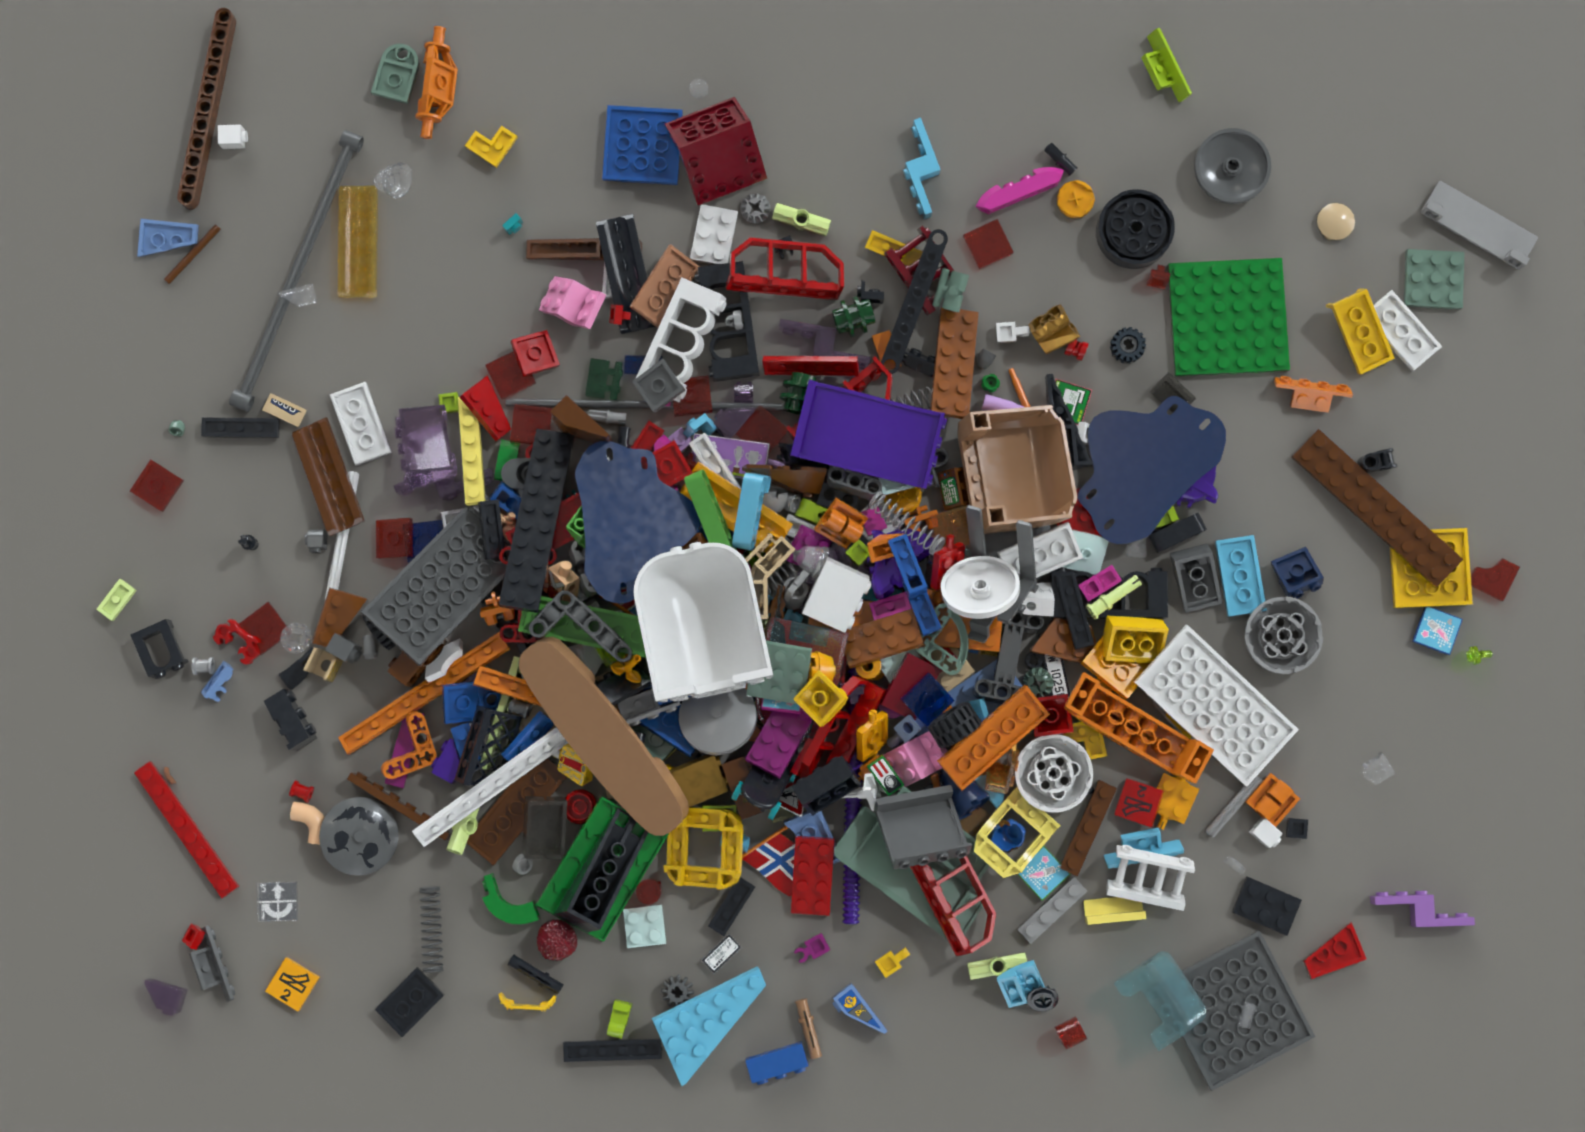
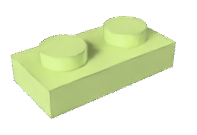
M119 579L96 610L111 621H114L137 590L124 580Z

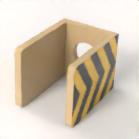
M314 647L303 670L314 673L324 678L323 680L333 682L343 660ZM325 660L331 661L327 671H324L321 667Z

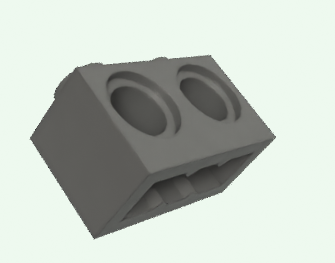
M336 633L325 649L341 660L352 664L354 661L357 662L362 655V646Z

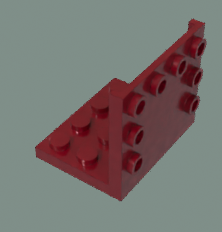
M735 97L665 123L670 137L680 152L698 206L768 179L751 121Z

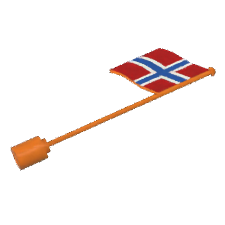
M880 755L859 767L861 770L858 773L860 781H864L865 774L871 773L867 765ZM785 825L743 853L742 861L744 860L757 869L779 891L785 895L792 896L795 843L781 834L788 829Z

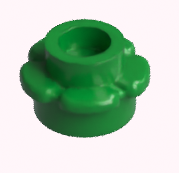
M995 374L985 375L982 378L983 383L981 386L985 391L992 393L999 388L1000 380Z

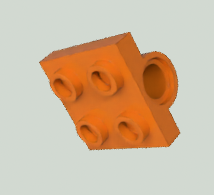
M835 498L814 529L819 534L847 549L851 542L855 543L861 537L863 525L868 520V517Z
M1269 773L1245 803L1262 818H1266L1277 827L1300 798L1286 783L1275 777L1272 773Z

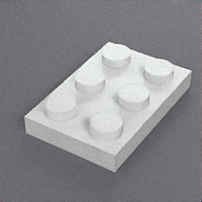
M701 204L690 255L692 261L712 265L728 263L738 211Z

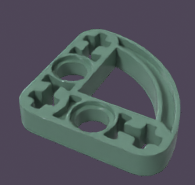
M945 603L939 604V605L934 609V610H935V613H936V615H937V618H938V617L940 616V614H941V613L939 612V609H940V608H941V609H945V607L948 608ZM948 608L947 613L949 615L947 617L943 616L940 621H943L942 629L927 635L932 637V639L929 641L927 638L924 641L925 648L920 647L914 650L945 673L954 676L961 671L966 662L969 639L961 617ZM951 618L955 622L960 634L961 645L958 659L934 643ZM934 650L942 652V658L938 661L931 658V653ZM946 655L949 656L948 662L953 663L955 661L957 663L956 671H948L949 666L945 663L943 667L940 666L945 660Z

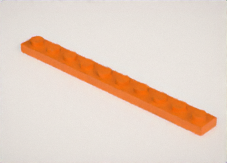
M500 632L455 660L448 668L446 675L432 682L423 681L338 737L346 753L352 754L405 719L410 712L419 710L442 694V685L460 683L478 671L479 666H486L510 650L507 642L500 638Z

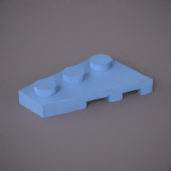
M140 219L137 256L142 257L195 245L198 240L199 225Z
M822 810L813 816L807 811L803 813L802 817L795 816L784 821V824L796 836L833 838ZM835 854L833 855V864L840 862Z

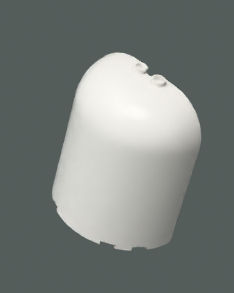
M695 542L689 544L690 548L682 550L681 546L673 547L670 549V552L659 554L650 559L637 575L634 585V599L656 702H668V699L673 702L688 700V696L703 698L746 688V683L755 685L764 682V677L766 679L773 677L749 565L737 550L728 545Z

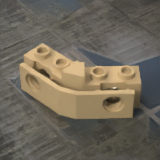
M771 533L745 558L748 563L755 555L759 557L752 567L751 574L761 619H768V578L796 550L782 536L775 541ZM773 542L775 545L762 557L760 554Z

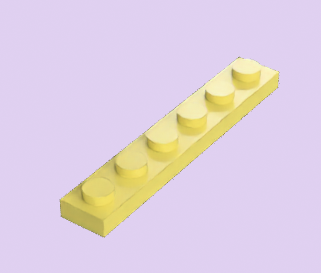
M458 397L466 506L478 505V502L486 501L480 422L460 397Z

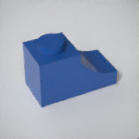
M501 481L491 494L490 500H499V506L508 513L513 512L517 519L522 497Z

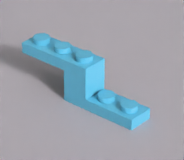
M918 118L913 121L911 131L914 138H918L920 143L918 144V150L924 156L906 162L903 173L905 179L910 180V192L912 197H916L918 201L916 207L919 215L922 214L924 219L932 216V210L921 181L939 175L941 169L922 119Z

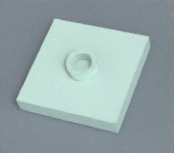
M1072 530L1083 558L1065 565L1063 568L1085 571L1096 575L1101 570L1109 541L1102 536Z

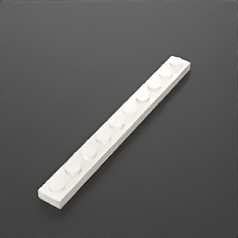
M557 727L414 829L412 831L413 834L425 847L568 742Z

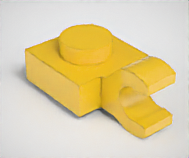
M906 947L895 955L890 950L875 960V963L884 977L887 978L902 968L899 962L908 957L910 953Z

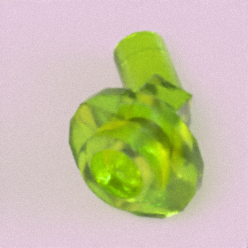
M1477 646L1469 647V651H1466V656L1469 663L1472 662L1473 665L1481 663V658H1491L1493 653L1491 650L1478 651Z

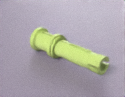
M1134 575L1109 594L1100 595L1097 601L1087 604L1086 608L1090 615L1096 620L1098 615L1105 610H1111L1112 604L1142 585L1140 580L1132 584L1139 578Z

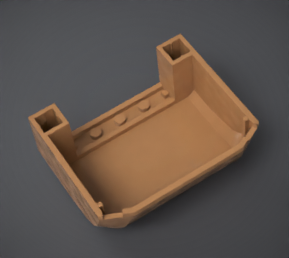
M1052 405L969 412L958 422L957 435L969 505L982 509L984 534L1016 531V522L1018 520L1031 523L1032 528H1039L1072 518L1071 514L1077 501V492L1064 422L1061 417L1058 418L1052 409Z

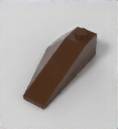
M746 464L742 466V470L747 473L770 476L772 484L795 494H801L802 498H814L815 495L820 494L826 475V468L801 466V468L792 470L790 466H778L776 469H773L772 465Z

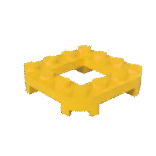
M689 807L687 817L668 833L667 864L663 865L664 873L667 872L668 877L677 886L717 888V890L733 886L738 883L742 872L743 824L740 815L726 809ZM689 827L718 829L722 831L721 868L687 865Z

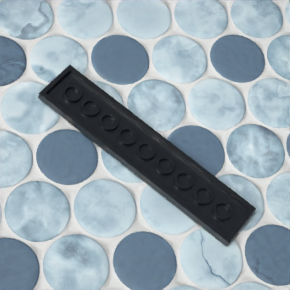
M536 429L499 607L534 613L539 612L575 439L573 434Z

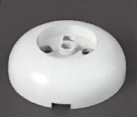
M1063 735L1041 736L1028 743L1019 754L1015 766V780L1019 792L1033 807L1046 812H1063L1074 808L1085 798L1092 785L1093 767L1086 750L1073 739ZM1057 758H1062L1064 760V764L1062 766H1058L1056 764ZM1039 762H1043L1045 764V768L1043 770H1039L1037 768V764ZM1051 770H1055L1056 775L1054 777L1049 775V772H1051ZM1063 776L1068 778L1066 785H1062L1060 782ZM1043 781L1049 782L1048 789L1042 788L1041 784Z

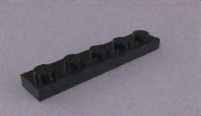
M660 1038L564 1041V1062L662 1059V1041Z

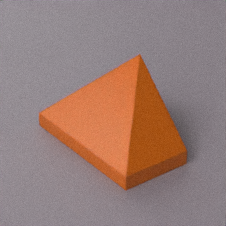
M904 533L878 535L868 542L870 561L873 563L894 557L888 540L901 536Z

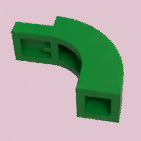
M494 873L484 876L485 880L482 881L485 892L488 891L489 895L482 897L488 910L495 917L510 924H527L541 919L537 906H535V900L521 905L511 904L501 896Z

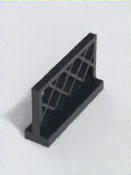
M477 705L454 780L463 785L475 786L509 762L502 756V763L496 767L493 760L500 756L516 738L522 717ZM492 714H495L499 721L491 726L490 719ZM511 718L515 719L513 727L507 729L505 722ZM502 726L504 733L496 737L494 730ZM491 733L494 740L485 744V736ZM507 736L508 744L502 748L499 741ZM496 744L499 751L491 756L488 748ZM485 751L487 759L480 763L478 760L479 755ZM490 762L493 770L485 774L482 767ZM479 770L482 777L472 781L473 774Z

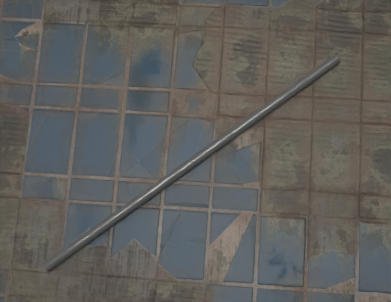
M506 398V406L555 407L562 399ZM573 400L579 407L651 409L646 401ZM671 401L670 406H664L661 409L784 411V404L678 403Z

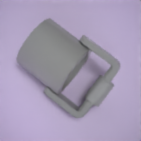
M805 570L798 577L789 578L784 583V586H786L784 601L786 604L785 608L799 609L804 603L808 593L806 582L810 575Z

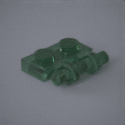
M591 358L585 396L605 399V392H611L610 399L617 400L618 393L621 390L619 385L620 378L623 377V363L615 362V368L611 369L609 368L610 361ZM608 375L613 376L612 385H607Z

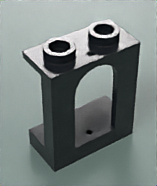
M164 619L130 635L148 677L162 678L167 675L166 672L172 669L173 671L184 668L183 664L189 662L188 659L183 657L171 629L174 627L171 620ZM160 633L171 657L169 663L164 667H158L153 663L144 640Z

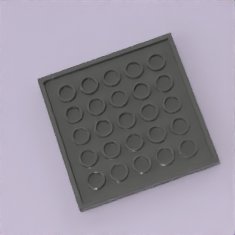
M1259 930L1155 984L1211 1091L1315 1037Z

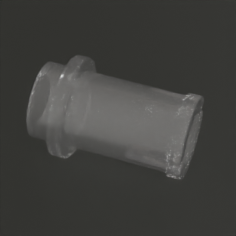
M1244 1002V1005L1241 1006L1243 1010L1238 1025L1250 1029L1254 1012H1257L1255 1009L1256 1005Z

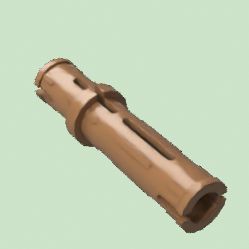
M807 998L797 1000L795 1004L800 1017L798 1021L802 1025L810 1059L819 1058L822 1056L812 1021L814 1017L810 1013ZM803 1011H805V1014H806V1018H807V1022H808V1027H807V1024H806V1020H805V1016H804ZM809 1031H810V1033H811V1037H812L814 1046H812V1042H811V1039H810Z

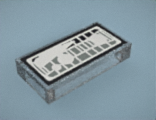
M728 933L701 961L715 974L742 946Z

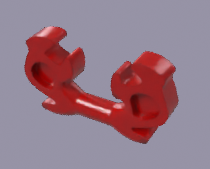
M234 619L227 620L228 623L218 625L213 636L214 641L220 645L224 643L223 639H225V644H228L234 638L232 632L238 634L247 644V646H242L238 650V654L243 653L245 657L240 659V662L246 665L252 664L253 660L260 655V649L257 644L261 643V640L241 628Z

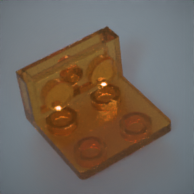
M1016 744L1010 749L1007 765L995 762L986 770L985 790L1008 794L1009 787H1013L1015 780L1014 772H1017L1019 765V749H1016Z

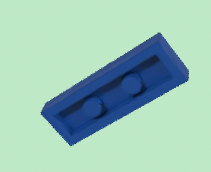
M539 711L501 755L510 761L545 736L554 723L549 717Z

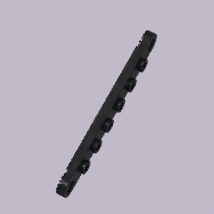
M941 229L933 230L928 237L882 357L881 363L883 365L888 359H892L895 362V368L888 370L891 374L896 373L900 367L946 247L948 236ZM937 233L941 234L944 239L939 245L933 242V236Z

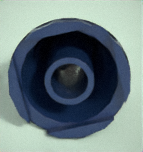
M944 769L940 771L942 774L939 777L943 786H952V801L960 820L972 815V811L980 809L990 799L988 792L973 781L961 791Z

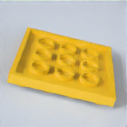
M1467 528L1430 529L1463 559L1436 588L1390 547L1394 608L1473 604Z

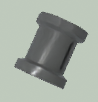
M512 698L508 712H515L527 719L531 714L533 704Z

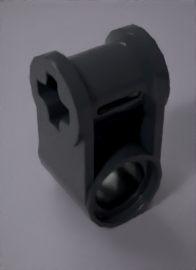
M1393 448L1368 453L1360 457L1357 462L1367 473L1398 467L1394 462ZM1365 459H1369L1371 461V467H1368L1365 464Z

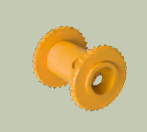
M880 660L855 667L858 675L864 679L876 681L885 676L881 670L882 664ZM871 663L873 664L872 670L869 669Z

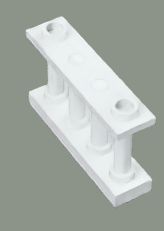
M1128 845L1116 846V855L1121 860L1116 879L1107 880V895L1184 911L1185 898L1180 893L1186 872H1195L1194 861L1186 857L1177 858L1134 849ZM1128 860L1140 862L1135 883L1133 884L1123 882ZM1148 864L1159 866L1155 884L1152 888L1142 886ZM1167 868L1179 870L1172 892L1161 890Z

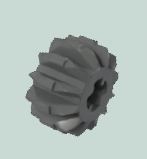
M678 974L676 981L673 976L669 977L671 984L664 981L663 984L668 989L663 988L661 992L668 995H665L662 999H670L667 1004L668 1006L675 1002L676 1007L679 1005V1002L682 1004L685 1000L692 999L687 995L694 994V990H688V988L693 986V983L685 984L688 977L680 981L681 976ZM677 986L683 991V994L680 993L679 996H676V993L673 992V989L675 990Z

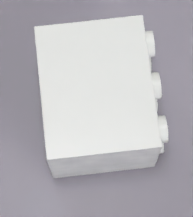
M826 557L803 607L802 614L845 633L847 629L850 630L855 621L853 615L855 611L859 612L863 604V599H861L863 593L867 594L871 587L869 575Z

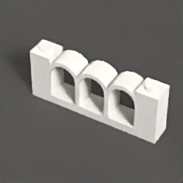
M681 277L636 378L659 361L663 350L682 358L684 369L676 377L685 388V391L673 399L679 403L687 392V385L684 382L688 381L692 376L693 364L691 359L700 356L704 348V340L701 335H706L712 330L715 324V315L719 316L720 312H723L726 307V298L720 293ZM685 302L706 311V321L702 326L693 328L677 321ZM674 326L694 334L695 345L690 351L679 352L666 346Z

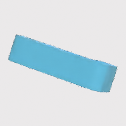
M745 473L732 541L734 548L753 551L757 538L764 493H768L770 489V476Z

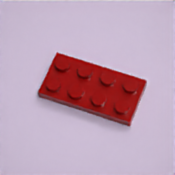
M795 837L791 913L830 916L834 838Z

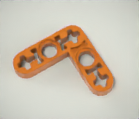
M412 711L406 717L407 727L415 750L387 760L382 764L381 772L388 779H394L429 766L437 757L425 717L418 711ZM413 716L420 718V720H418L417 723L420 728L423 727V729H417L416 725L414 723H411V721L414 720ZM420 733H425L426 740L423 743L416 741L417 735ZM426 751H427L429 754H431V755L429 756V760H428V761H427L425 758H422V759L419 760V761H420V764H418V759L415 757V755H417L419 758H421V757H424V756H425V752H426ZM407 758H413L414 764L410 768H405L404 761ZM389 765H391L392 767H397L400 765V767L402 768V771H400L399 768L393 769L392 774L386 772V770L389 769Z

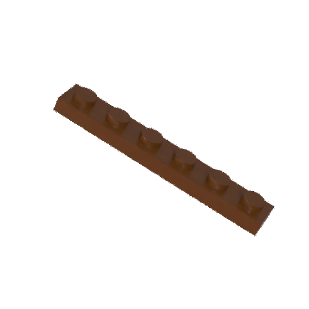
M359 771L357 774L351 772L347 780L419 825L432 817L425 812L420 814L416 811L417 807L409 802L404 804L399 800L401 797L393 792L388 794L383 790L384 787L375 781L372 784L367 780L368 777ZM447 830L439 837L446 841L452 833Z

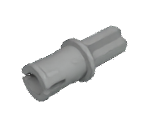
M589 410L588 415L595 422H604L606 425L608 423L625 425L626 413L609 412L610 410Z

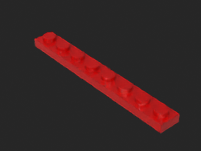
M149 761L135 771L134 774L219 896L224 898L237 889L239 885L153 762Z

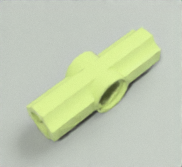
M779 203L775 206L772 216L773 220L794 226L798 230H807L825 237L831 220L810 214L804 209L798 210ZM804 216L807 220L805 223H799L796 219Z
M479 808L452 827L453 832L446 850L458 855L463 854L469 835L474 834L477 830L476 816Z
M1024 952L968 962L970 980L995 975L999 976L1005 971L1027 962V958ZM994 962H1002L1003 967L1000 971L993 970Z

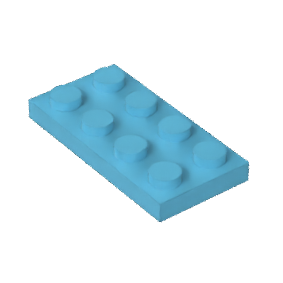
M1254 535L1215 541L1227 617L1250 614L1265 601Z

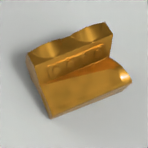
M1061 304L1050 308L1044 315L1036 317L1028 324L1034 338L1046 355L1080 338L1077 328L1069 321Z

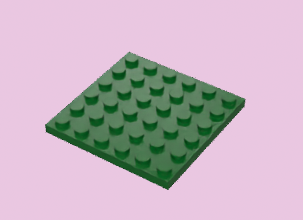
M1282 258L1168 264L1175 377L1290 370Z

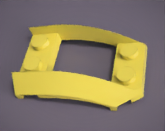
M1016 787L977 832L974 852L1002 878L1023 872L1028 863L1061 825L1045 811L1029 804L1019 792L1018 787ZM1011 808L1039 832L1016 862L987 837Z

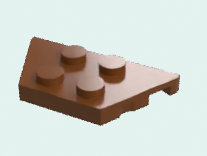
M1055 617L1049 623L1047 629L1040 635L1035 645L1031 647L1030 652L1081 663L1094 645L1075 650L1067 620ZM1089 625L1090 631H1091V634H1092V638H1093V642H1094V645H1095V644H1096V640H1095L1094 632H1093L1092 626Z

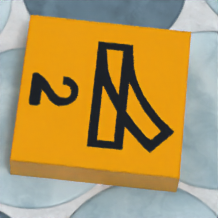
M286 957L265 992L294 1010L300 1011L320 977Z

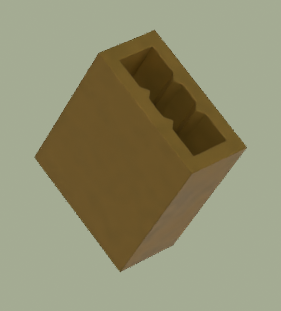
M706 754L669 770L688 800L689 807L728 791L726 786L729 784L726 775H722L719 769L722 767L718 756Z

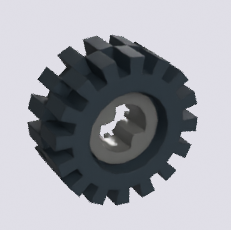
M1125 327L1117 331L1110 342L1111 354L1116 356L1115 359L1117 361L1118 359L1121 360V363L1127 362L1128 364L1137 361L1143 355L1146 348V339L1142 337L1143 333H1139L1138 329L1135 328L1134 330L1132 327L1127 329ZM1131 341L1133 349H1125L1126 345L1123 342Z

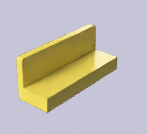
M1119 897L1083 901L1085 923L1087 925L1146 919V911L1143 910L1142 902Z

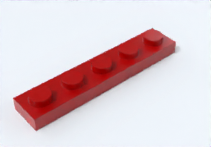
M763 356L762 360L765 375H792V372L825 376L859 375L857 356Z

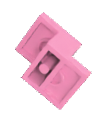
M554 276V279L549 283L546 296L541 300L539 311L554 315L572 326L591 329L606 295L600 291L590 290L573 279Z
M930 731L885 753L883 756L900 777L904 786L907 787L942 769L937 760L948 751L946 748H940Z

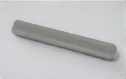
M1256 776L1247 787L1243 786L1206 829V833L1209 836L1215 837L1262 783L1260 777Z

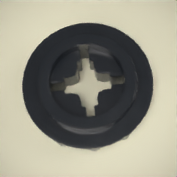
M1041 985L1039 988L1033 987L1032 991L1028 992L1027 997L1028 1005L1037 1011L1051 1010L1058 1004L1059 1000L1055 989H1050L1049 986L1042 988ZM1041 995H1044V1001L1041 999Z

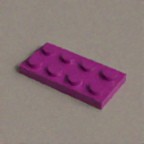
M802 708L801 714L772 711L745 761L780 779L813 719Z

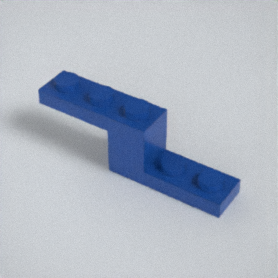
M907 534L888 540L889 547L902 576V585L922 635L925 636L941 630L942 627L927 593L928 586Z

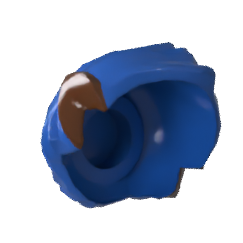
M1013 819L1002 820L992 830L990 840L1003 852L1009 853L1022 846L1026 830L1022 824Z

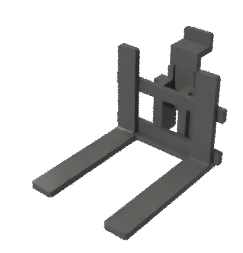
M968 505L966 507L971 557L986 556L982 509ZM1021 520L1016 522L1020 574L1018 573L1020 593L1016 602L1008 610L997 616L998 621L1007 624L1011 622L1017 612H1024L1026 605L1022 603L1030 592L1036 593L1039 588L1036 580L1032 524ZM996 616L983 619L972 618L970 620L971 631L968 634V638L985 643L990 636L989 627Z

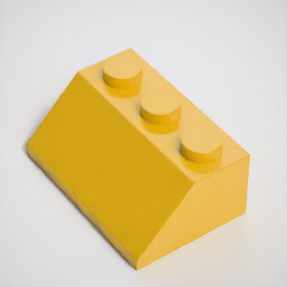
M1107 616L1103 631L1105 661L1151 663L1165 648L1169 629L1163 619Z

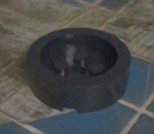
M1141 189L1123 191L1109 200L1103 208L1096 225V238L1102 253L1114 264L1127 269L1145 268L1157 262L1169 248L1175 233L1174 217L1172 211L1164 203V200L1152 192ZM1133 223L1140 224L1141 231L1135 233L1131 225Z

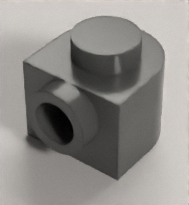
M325 529L309 530L305 534V544L309 548L310 553H321V550H327V532Z

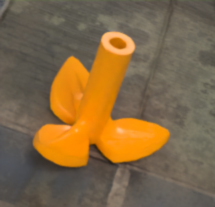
M633 655L628 662H623L624 665L619 662L611 664V669L615 674L620 676L626 672L627 680L634 683L641 682L639 673L632 670L641 660L639 655Z

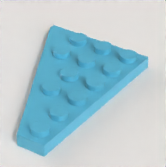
M758 966L652 1018L681 1086L689 1081L765 988L766 983Z

